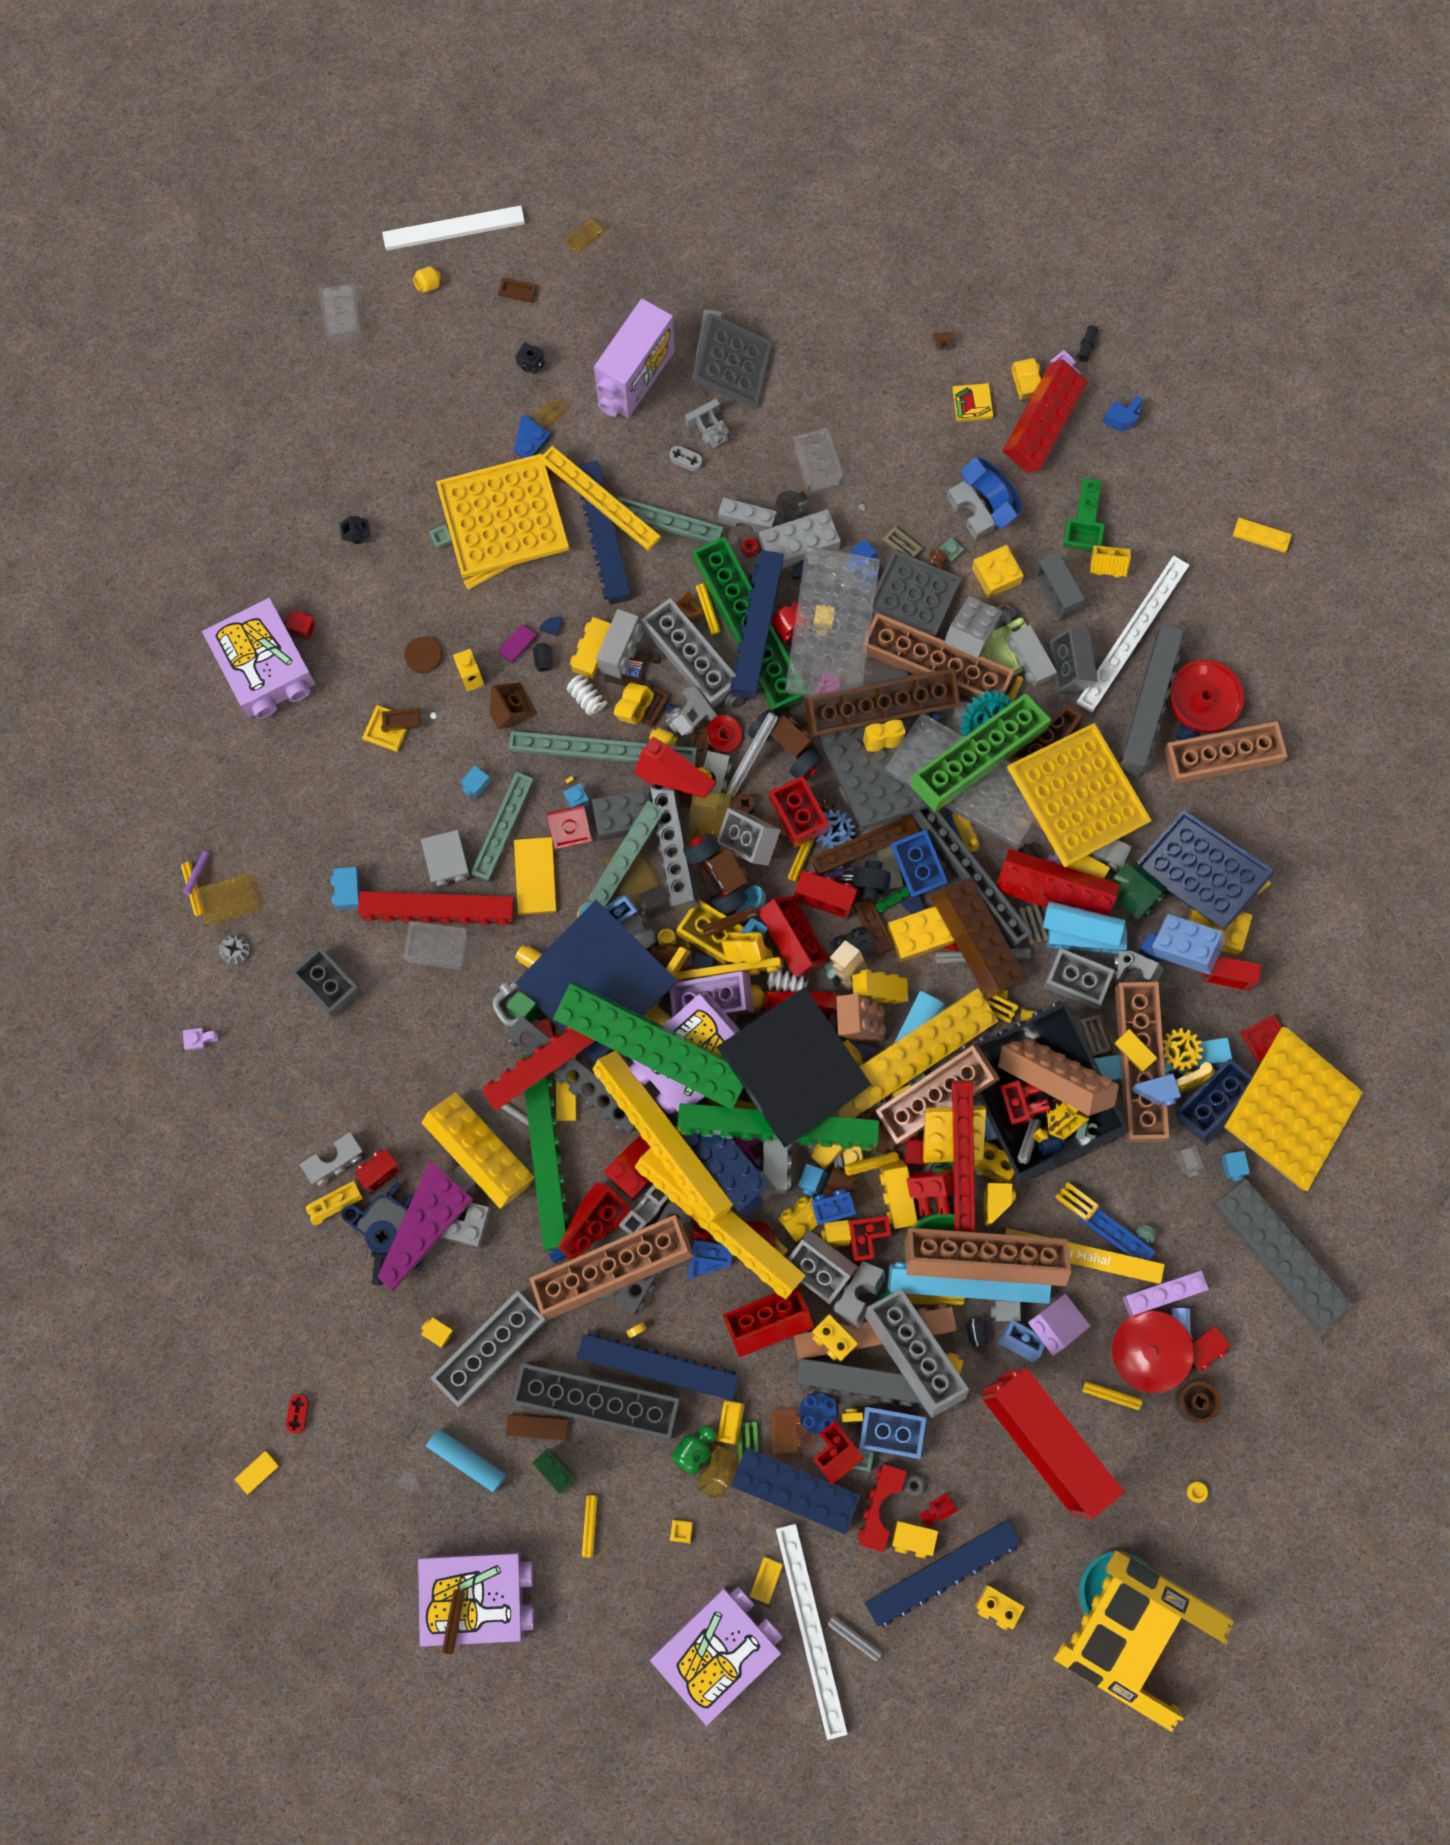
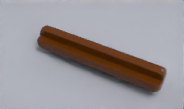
M752 906L704 925L702 931L706 937L757 917V911Z
M455 1589L452 1595L442 1652L445 1654H453L465 1595V1591Z

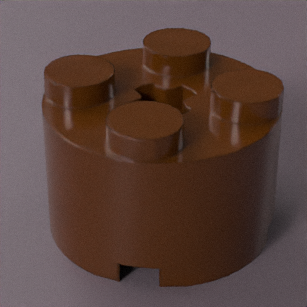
M1190 1382L1183 1385L1177 1392L1176 1407L1179 1414L1189 1422H1209L1217 1416L1221 1408V1397L1217 1389L1207 1382ZM1201 1399L1202 1403L1196 1405L1195 1401Z

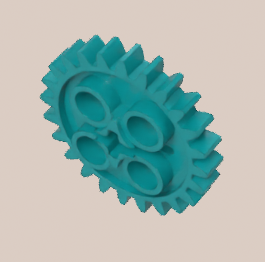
M986 690L985 695L979 693L978 699L972 697L973 703L967 702L969 708L963 709L962 711L966 714L960 717L964 721L959 724L963 728L960 731L964 735L963 738L1013 703L1010 697L995 690H992L991 693Z

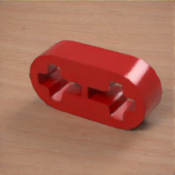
M295 1395L289 1402L286 1428L293 1434L302 1432L306 1426L309 1401L304 1395ZM301 1398L304 1406H301L299 1413H297V1406L294 1405V1402ZM296 1415H298V1422L301 1423V1426L294 1430L291 1422H295Z

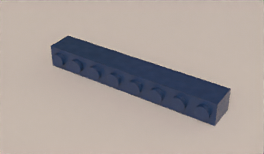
M598 461L577 465V467L604 488ZM579 494L580 499L585 501V505L582 508L584 516L589 518V522H586L588 533L592 532L593 535L590 542L592 550L596 549L597 555H594L596 566H600L601 572H598L600 583L604 582L605 588L602 589L604 600L608 599L609 605L630 601V592L613 521Z
M762 550L761 556L756 558L755 567H758L757 573H753L752 584H755L754 590L749 592L748 601L751 604L750 608L746 607L745 611L747 624L742 626L741 636H744L743 642H739L737 653H740L739 660H735L734 671H737L736 677H732L730 688H733V695L752 699L756 698L783 565V553Z
M592 1332L582 1336L577 1359L733 1401L739 1376H735V1371L724 1369V1372L716 1370V1366L706 1363L704 1367L698 1366L695 1360L685 1358V1362L677 1360L678 1356L669 1353L661 1356L658 1355V1350L646 1348V1351L639 1350V1345L628 1342L626 1346L619 1344L620 1340L608 1337L607 1341L599 1339V1334Z
M1005 1520L876 1595L864 1604L877 1627L881 1625L884 1628L893 1622L892 1618L900 1615V1617H903L910 1613L912 1606L917 1604L919 1607L929 1601L928 1597L934 1593L938 1596L947 1591L946 1586L951 1583L954 1586L965 1580L963 1576L968 1573L974 1575L982 1570L981 1566L987 1562L991 1565L1000 1560L999 1555L1004 1552L1007 1555L1018 1549L1016 1545L1020 1544V1541L1008 1520Z

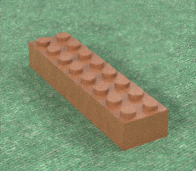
M876 613L860 652L898 669L907 670L912 675L954 668L958 693L969 699H972V697L978 699V694L985 695L986 690L990 693L992 690L1005 694L1015 671L982 656L976 658L944 643L939 638L879 613Z
M1159 982L1118 983L1115 987L1118 1039L1130 1029L1157 1057L1153 1063L1141 1072L1119 1049L1123 1116L1130 1131L1125 1135V1142H1165L1169 1139L1167 1106L1165 1107L1164 1104L1157 1105L1132 1091V1087L1135 1084L1165 1076Z
M673 1215L529 1279L541 1315L550 1320L693 1258L694 1254L682 1221L676 1215Z
M908 1228L905 1239L906 1275L1067 1286L1071 1274L1067 1239Z

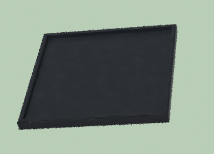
M803 987L716 1046L784 1148L871 1086V1083L806 987Z

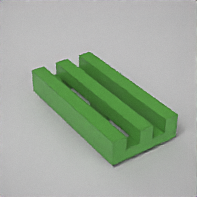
M757 1422L741 1423V1427H745L746 1447L749 1449V1426H753L754 1450L759 1452ZM741 1428L738 1439L739 1463L743 1456Z

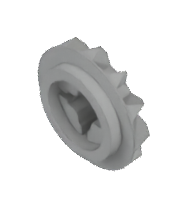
M229 934V936L223 938L219 945L221 958L229 964L243 962L250 952L249 942L239 934ZM236 943V947L240 950L234 951L232 954V951L227 947H233Z

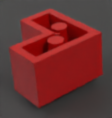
M888 1216L848 1222L853 1263L874 1260L872 1240L891 1237Z
M835 1421L819 1433L828 1447L813 1458L831 1484H834L864 1459Z

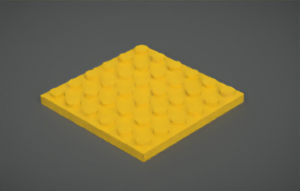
M542 454L436 481L462 579L569 551L545 464L540 461Z
M1095 723L1007 766L1064 867L1152 821Z
M1282 1027L1224 1128L1300 1189L1308 1191L1361 1098L1363 1091L1292 1031Z

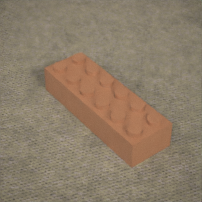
M1278 721L1167 743L1163 750L1172 785L1282 764L1288 757Z
M1024 1038L1023 1040L1014 1041L1002 1046L999 1068L1090 1116L1115 1106L1119 1085L1107 1077L1096 1074L1094 1070L1081 1066L1079 1062L1071 1061L1065 1055L1050 1050V1047L1041 1045L1032 1038Z
M972 1045L875 1111L895 1143L903 1144L924 1130L925 1108L952 1107V1081L972 1080L974 1097L1000 1078L980 1047Z

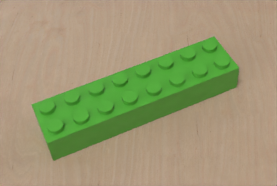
M1025 693L914 773L910 786L934 812H937L1046 732L1051 719Z

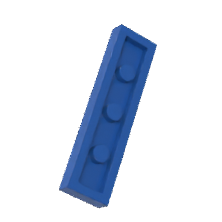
M1099 1209L1096 1210L1087 1222L1081 1217L1078 1219L1126 1256L1149 1261L1156 1252Z

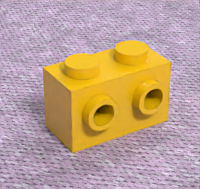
M830 1314L811 1332L814 1335L812 1339L820 1347L824 1345L828 1349L826 1354L834 1362L836 1360L842 1361L858 1344Z
M985 1585L975 1605V1608L979 1609L977 1614L987 1620L991 1616L997 1620L996 1625L1004 1630H1007L1008 1627L1014 1629L1025 1608L988 1585Z

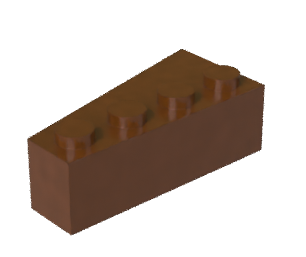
M1068 706L1063 708L1051 719L1046 732L1010 757V764L1077 732L1082 724L1083 714Z

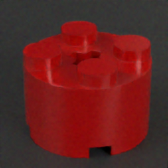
M799 601L792 602L793 606L789 608L786 605L771 619L773 621L771 625L784 643L790 641L792 643L797 642L801 638L800 634L813 627L812 617Z

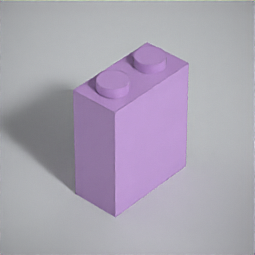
M1066 1293L1028 1322L1052 1355L1064 1349L1090 1327Z

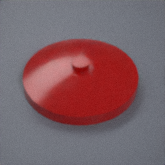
M1196 660L1184 665L1174 675L1173 681L1169 685L1171 689L1168 701L1173 714L1184 726L1197 732L1214 733L1224 730L1237 719L1243 707L1244 694L1239 679L1228 667L1216 661Z
M1151 1310L1130 1316L1120 1325L1113 1339L1112 1357L1118 1373L1129 1385L1144 1392L1161 1393L1175 1388L1188 1376L1194 1362V1344L1188 1330L1177 1318L1165 1312Z

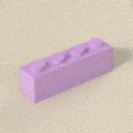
M1202 1271L1122 1298L1130 1317L1209 1289Z

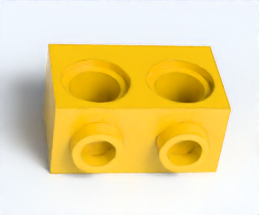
M985 1141L983 1160H974V1170L997 1183L1008 1184L1014 1174V1170L1005 1152L998 1149L996 1145Z

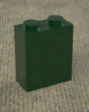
M1132 858L1123 865L1111 880L1112 882L1119 883L1115 901L1138 920L1143 915L1147 917L1153 910L1151 905L1154 902L1158 904L1165 896L1163 891L1167 888Z
M547 1448L532 1462L559 1494L564 1493L578 1479L551 1448Z

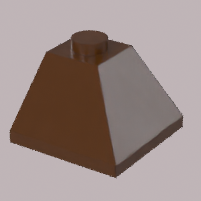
M520 682L493 685L491 687L490 715L498 729L510 728L537 714Z

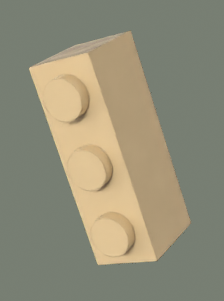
M846 940L830 957L833 963L832 967L837 971L836 975L842 980L840 983L848 990L850 988L853 989L852 975L859 974L861 970H869L860 950Z

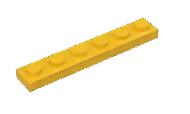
M777 957L763 959L756 964L742 962L680 971L675 978L678 982L740 971L754 976L759 975L761 971H767V973L778 972L779 969L784 968L783 960Z

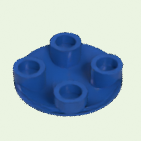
M819 1392L807 1395L799 1407V1419L803 1427L811 1433L819 1434L831 1423L836 1422L837 1408L835 1400Z

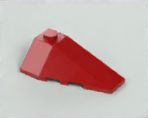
M654 736L642 749L634 772L636 776L648 784L664 786L671 790H680L686 794L706 798L717 784L713 779Z
M767 991L764 1009L771 1010L796 992ZM809 992L838 1034L836 996L843 995L830 992Z
M596 1182L581 1202L557 1248L570 1260L575 1259L589 1249L595 1241L603 1239L612 1229H617L632 1209L608 1185Z

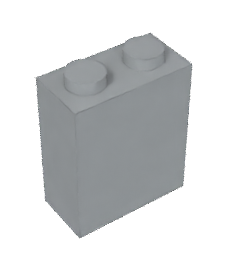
M458 830L421 839L433 887H445L448 883L454 881L461 883L470 877Z

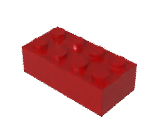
M793 896L775 898L757 911L761 922L768 927L771 939L775 941L779 948V953L785 958L789 965V970L795 977L814 973L831 961Z
M798 1287L793 1290L786 1300L777 1293H774L722 1314L739 1358L814 1328L810 1313Z

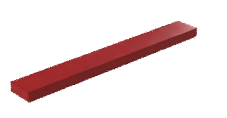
M952 1081L954 1231L975 1233L973 1081Z

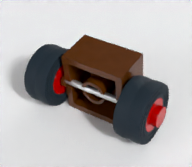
M771 709L764 711L753 720L748 730V735L751 738H755L769 712L774 713ZM778 716V720L768 738L772 736L797 759L790 769V774L796 779L804 776L805 780L817 773L818 768L823 762V757L813 749L816 746L812 742L814 738L804 729L800 731L799 728L801 726L790 716L788 719L784 716L781 718Z
M712 833L693 838L683 848L689 863L695 864L703 861L716 886L722 890L711 900L717 911L722 914L733 912L748 900V895L742 886L748 882L745 878L747 873L736 862L738 857L733 849L730 850L728 847L719 845Z

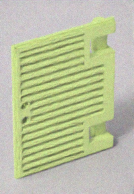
M1017 618L995 630L980 656L1015 670L1013 676L1024 671V669L1019 667L1016 660L1017 657L1014 652L1010 651L1007 642L1010 634L1013 633L1012 629L1018 626L1022 629L1027 626L1023 618Z

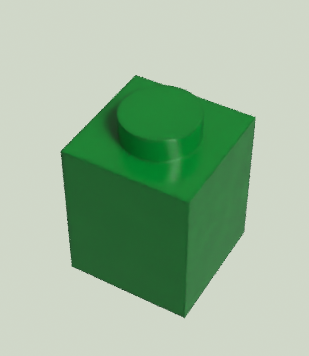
M519 991L509 999L506 1006L511 1015L517 1019L522 1016L529 1023L540 1012L537 1004Z

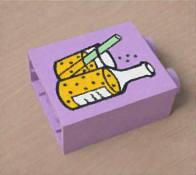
M641 298L594 366L598 406L603 412L612 417H615L618 413L627 418L631 416L675 352L672 315Z
M270 598L202 631L233 693L248 718L254 715L257 719L266 718L276 711V704L288 698L291 702L300 701L310 694L309 688L316 685Z
M705 990L664 1025L720 1055L722 1054L716 1046L740 1031L736 1024ZM633 1060L634 1064L629 1067L632 1074L642 1084L646 1085L651 1081L657 1087L660 1093L656 1096V1100L669 1114L676 1110L678 1111L680 1103L696 1104L704 1097V1095Z
M522 1552L423 1557L418 1559L420 1646L443 1645L452 1595L455 1589L465 1591L455 1645L521 1641L524 1639V1631L534 1630V1605H523V1587H533L532 1561L522 1562Z
M723 1587L650 1658V1662L706 1726L781 1654L776 1644L783 1636L767 1618L759 1626L747 1613L755 1605L739 1587L731 1593Z

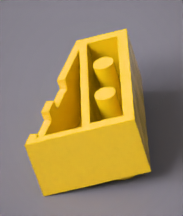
M899 1160V1162L881 1166L879 1178L881 1186L883 1185L885 1190L883 1200L884 1204L888 1205L889 1212H886V1216L889 1217V1224L892 1223L894 1229L913 1226L917 1222L913 1198H910L907 1185L909 1173L903 1160Z

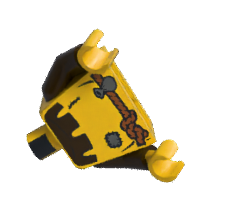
M1056 1098L1049 1104L1051 1110L1047 1111L1046 1126L1043 1129L1039 1128L1036 1130L1033 1138L1038 1143L1046 1140L1050 1135L1065 1140L1087 1122L1089 1117Z

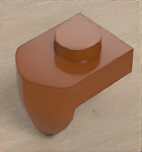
M689 591L683 593L676 605L690 622L701 618L703 611L692 601V594Z

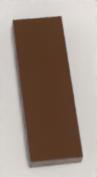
M861 900L854 903L853 907L863 927L870 933L877 956L894 949L895 945L873 901Z
M508 1415L506 1436L567 1440L569 1420Z

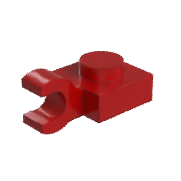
M947 1493L930 1502L931 1508L921 1512L919 1516L926 1528L934 1524L936 1518L941 1522L957 1512V1509Z

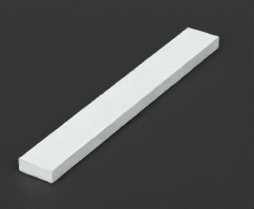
M515 206L382 233L385 248L388 251L523 225L525 221L522 207Z

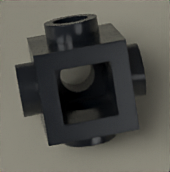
M524 342L515 356L517 365L527 373L536 374L545 364L543 351L539 347L531 346Z
M349 516L339 523L341 538L344 541L362 544L371 537L367 519L360 518L359 516Z

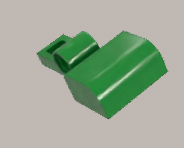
M1083 478L1077 507V519H1067L1063 547L1092 552L1094 545H1102L1104 524L1095 522L1101 480Z

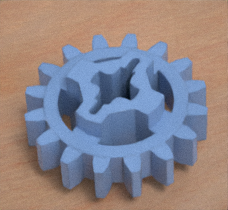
M832 809L828 811V815L823 812L829 823V830L825 833V836L822 834L816 840L817 843H823L822 848L827 845L828 849L852 840L850 837H853L855 833L851 830L855 826L849 824L852 819H846V813L840 815V810H837L833 814ZM837 825L835 833L831 836L833 827Z

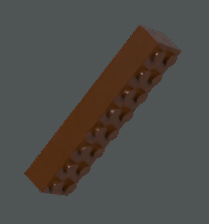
M945 668L803 697L809 734L814 736L961 706L954 668Z

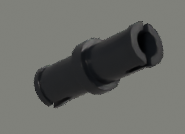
M1088 326L1085 337L1081 340V348L1077 358L1082 362L1088 361L1091 349L1095 346L1094 340L1098 333L1096 326Z

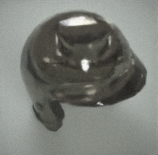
M791 490L784 491L778 495L776 507L781 516L790 522L808 515L809 498L804 491L800 493Z

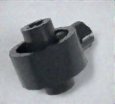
M866 860L864 867H857L853 871H843L842 877L845 878H841V883L853 885L854 889L861 892L860 899L877 901L878 894L889 893L891 873L882 870V863L879 861Z

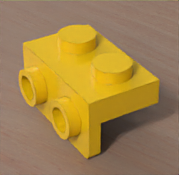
M810 1196L800 1198L793 1207L786 1209L778 1217L779 1222L785 1227L795 1242L804 1237L809 1230L811 1231L818 1226L811 1201H814V1199Z

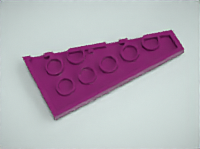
M429 1161L378 1275V1278L392 1291L401 1284L473 1201V1198L432 1161Z

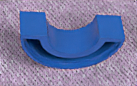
M975 457L960 470L964 481L970 486L979 489L982 495L989 499L993 509L991 516L994 518V523L998 528L1004 529L1022 513V503L1015 488L993 464L981 457Z

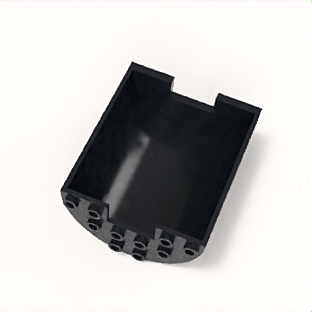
M1057 1001L1051 1004L1050 1009L1044 1012L1041 1009L1032 1013V1017L1029 1018L1030 1021H1020L1015 1024V1028L1009 1031L1007 1028L999 1031L996 1037L985 1035L978 1039V1043L974 1044L980 1047L1000 1078L977 1095L982 1105H985L986 1114L1019 1183L1025 1182L1029 1178L1033 1179L1041 1176L1048 1169L1053 1171L1098 1150L1100 1145L1106 1146L1116 1141L1119 1136L1122 1137L1130 1132L1115 1103L1113 1108L1088 1116L1090 1119L1089 1124L1096 1123L1098 1125V1128L1090 1127L1089 1129L1090 1134L1096 1135V1138L1091 1139L1086 1136L1084 1140L1076 1138V1130L1065 1139V1148L1061 1149V1151L1042 1156L1033 1148L1027 1164L1018 1162V1155L1030 1122L1018 1126L1011 1124L1000 1086L1018 1080L1025 1083V1085L1029 1083L998 1067L1002 1046L1014 1041L1023 1040L1024 1038H1032L1035 1042L1050 1047V1050L1061 1053L1071 1061L1079 1062L1081 1066L1092 1069L1096 1074L1102 1076L1066 1001L1063 1003ZM971 1043L960 1047L961 1051L957 1052L958 1055L971 1047ZM1051 1096V1102H1052L1053 1100L1056 1099V1098L1053 1097V1096ZM1034 1117L1041 1120V1129L1046 1126L1047 1117Z

